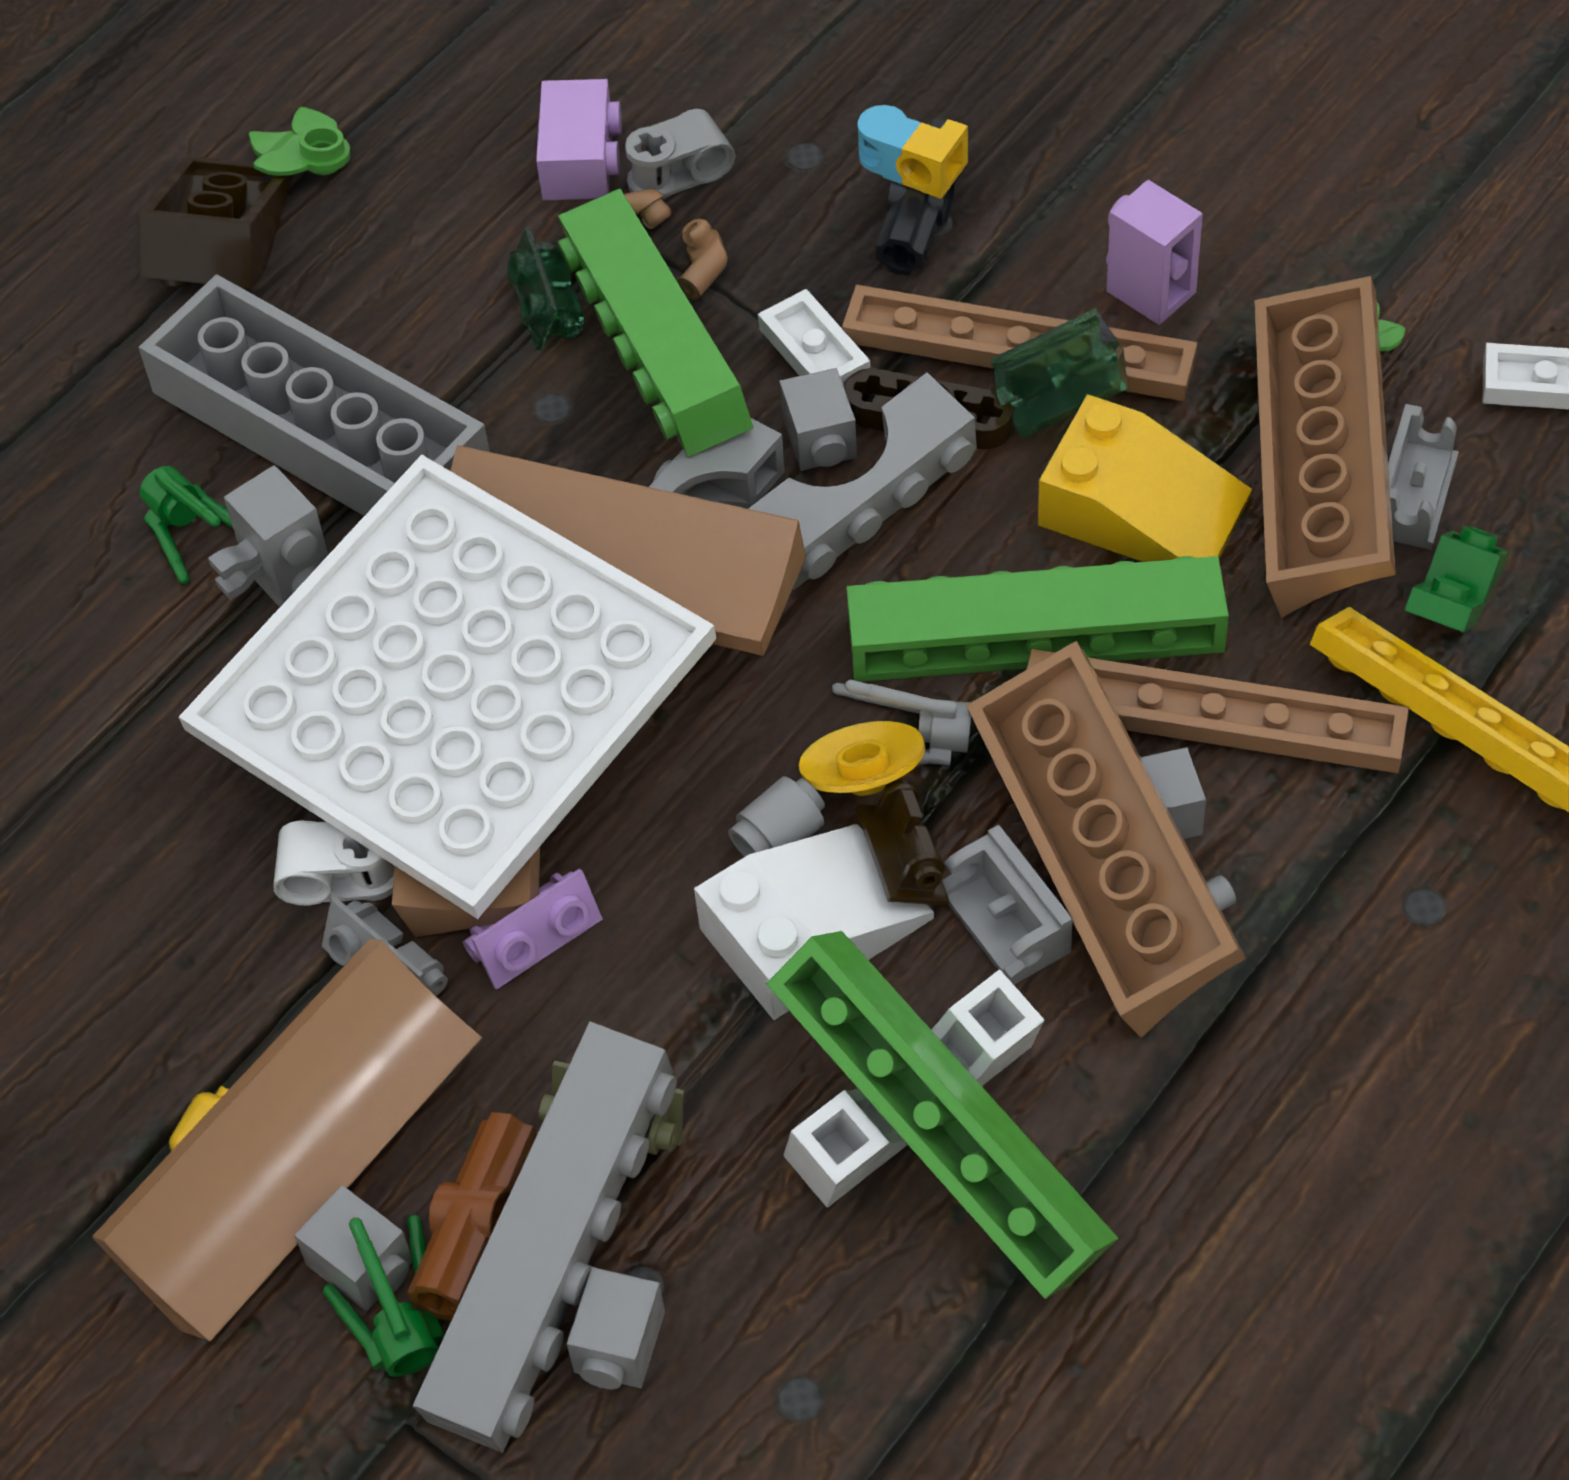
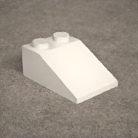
M858 824L749 854L694 888L700 930L773 1020L789 1010L766 983L811 936L843 931L861 953L870 960L934 919V912L927 904L888 902L864 831Z

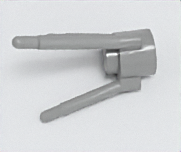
M848 680L845 684L835 683L832 685V692L836 695L920 714L918 731L922 734L924 742L930 743V748L925 750L924 756L918 765L939 764L950 766L951 751L963 753L968 751L971 714L966 705L970 704V702L931 699L855 680Z

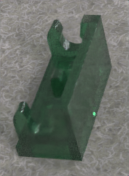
M1096 308L991 359L992 367L995 370L998 400L1002 406L1009 402L1011 403L1014 426L1022 438L1076 414L1087 394L1105 400L1128 389L1124 349Z

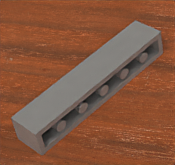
M589 1022L413 1403L414 1408L426 1422L501 1453L504 1452L510 1436L518 1438L525 1430L534 1407V1397L529 1394L540 1369L546 1372L549 1371L558 1357L564 1333L559 1330V1327L569 1304L574 1306L580 1304L592 1266L588 1265L595 1246L598 1240L606 1242L610 1238L618 1222L621 1203L616 1200L627 1176L635 1178L645 1162L649 1149V1139L644 1137L655 1114L663 1116L673 1099L677 1078L672 1076L673 1069L665 1049Z

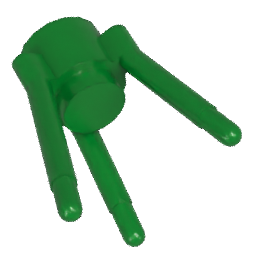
M161 466L146 476L139 490L140 498L150 509L144 517V522L155 532L178 581L181 584H186L189 582L190 577L167 527L171 524L174 526L187 525L196 516H199L213 527L219 526L221 521L232 529L233 526L227 508L209 497L199 485H192L177 468Z
M411 1215L408 1218L407 1224L415 1275L425 1253L426 1244L420 1217ZM354 1217L349 1221V1228L383 1308L373 1319L375 1325L373 1333L333 1284H326L323 1288V1294L365 1349L373 1370L385 1367L388 1375L392 1377H401L415 1373L433 1362L439 1349L437 1343L443 1341L445 1334L438 1319L431 1313L420 1309V1311L414 1310L410 1302H397L362 1220Z

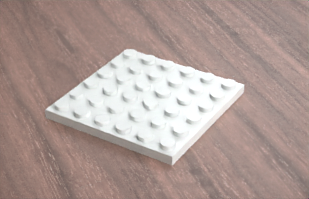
M421 454L184 710L179 719L185 731L476 919H479L717 638L714 625Z

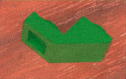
M1463 525L1460 533L1450 531L1441 535L1426 579L1412 588L1405 611L1461 632L1469 630L1475 626L1507 562L1510 551L1495 546L1498 540L1497 536L1471 526Z

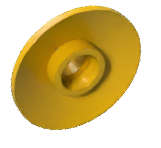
M874 721L851 725L831 732L810 745L800 758V774L802 779L820 791L832 793L852 792L858 796L872 795L882 791L886 784L906 775L919 764L925 753L924 739L916 728L900 722Z

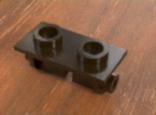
M897 779L885 785L884 793L877 806L858 804L856 807L888 902L947 906L950 901L942 882L945 864L941 856L936 854L927 827L921 824L923 816L918 805V791L905 780Z

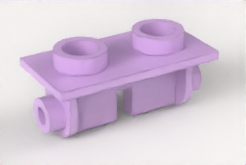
M581 869L575 872L570 871L564 876L555 873L550 876L548 883L539 888L538 896L495 924L480 927L475 925L470 928L471 936L463 941V945L474 962L482 961L493 987L497 990L602 921L603 918Z

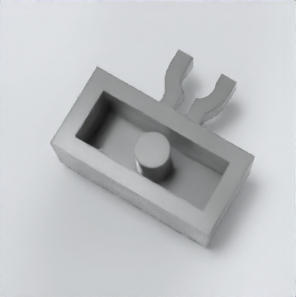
M273 465L224 496L238 545L223 548L208 557L210 565L220 575L215 578L218 588L230 601L246 591L255 580L274 602L281 607L328 556L316 508Z

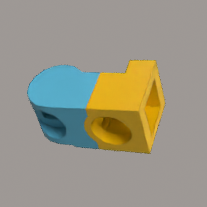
M874 106L865 110L858 119L859 161L864 168L882 175L883 178L942 199L968 163V126L947 119L941 129L907 118L902 110L894 106Z

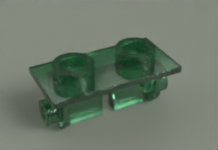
M525 228L517 250L512 251L508 257L507 277L509 283L515 285L521 303L520 315L522 323L529 327L536 350H542L548 334H559L565 339L577 337L582 331L585 317L575 291L569 290L572 282L560 249L547 241L536 245L531 229Z

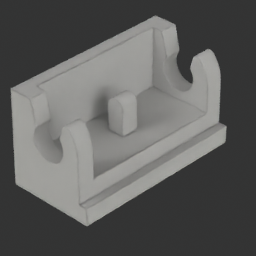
M1405 404L1388 461L1393 541L1432 550L1458 459L1459 451L1453 450L1457 427L1454 420L1447 417L1443 422L1441 433L1432 434L1426 432L1422 428L1424 421L1422 407Z
M1000 825L988 830L987 835L958 850L945 861V866L952 873L942 880L950 901L948 905L998 970L1000 969L1013 985L1071 953L1072 917Z

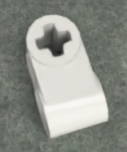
M295 821L283 826L279 831L274 893L283 901L295 905L310 906L322 902H331V899L335 897L340 901H377L385 899L393 893L394 865L328 822ZM368 871L372 882L371 885L366 882L363 872Z

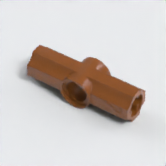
M491 1112L488 1120L481 1122L456 1182L444 1181L438 1186L433 1195L429 1211V1225L432 1237L407 1292L415 1307L431 1313L437 1319L452 1321L537 1137V1132L533 1126L521 1122L512 1114Z

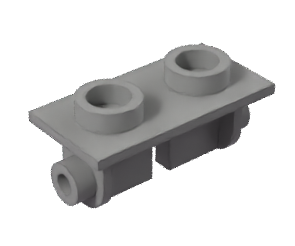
M336 897L331 899L322 948L330 954L335 962L345 966L369 939L383 940L400 961L435 996L443 991L448 982V978L443 974V965L438 960L433 959L413 941L398 949L394 948V946L402 943L404 933L384 917L372 903L362 904L360 901L355 900L346 906Z

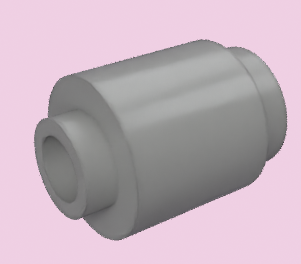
M782 776L736 815L737 823L728 830V834L734 846L743 857L809 838L824 825V819L820 811L825 808V804L816 789L806 780L800 778L795 782L786 776Z

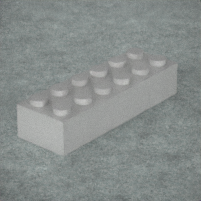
M217 274L138 347L154 394L363 516L371 510L421 454L450 471L457 445L490 452L485 425Z

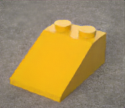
M1087 394L1039 479L1038 526L1141 562L1173 560L1182 556L1196 558L1218 556L1220 559L1252 496V488L1146 414Z

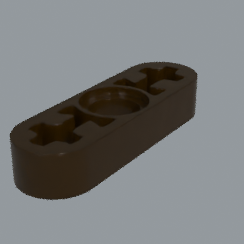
M876 368L862 369L852 374L846 381L844 389L855 418V423L861 427L884 431L881 407L920 377ZM936 380L975 417L977 449L997 448L1009 439L1012 432V406L1006 396L994 390ZM870 394H877L872 402H865ZM983 415L992 416L987 424L978 423L982 420Z

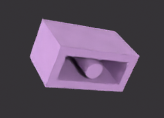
M608 79L542 81L536 160L542 200L597 199L609 193L610 175L620 174L618 141L612 142V135H621L622 132L620 101L610 102Z
M1150 180L1144 182L1132 194L1119 198L1108 216L1109 246L1106 256V263L1108 265L1106 291L1156 324H1162L1196 293L1203 213Z

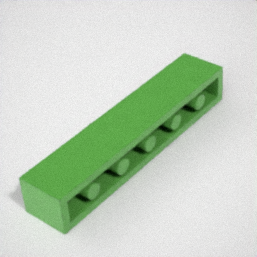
M617 189L558 215L566 238L557 241L562 257L571 273L580 269L575 274L588 304L599 302L594 305V309L607 337L614 334L618 335L613 338V342L625 369L628 371L634 367L637 368L632 374L645 404L648 405L656 401L657 405L653 406L652 410L665 439L668 440L676 436L686 455L690 457L753 429L754 427L740 384L622 190Z
M1182 556L1173 560L1138 563L1121 561L1112 565L1076 568L1059 566L1050 570L1014 573L997 571L988 575L952 578L935 576L927 580L890 583L874 581L865 585L846 586L853 677L855 681L859 682L1027 669L1031 649L1058 652L1075 641L1081 646L1088 658L1107 661L1225 653L1229 615L1218 556L1199 558Z
M843 931L811 936L766 983L1045 1299L1071 1285L1119 1239Z

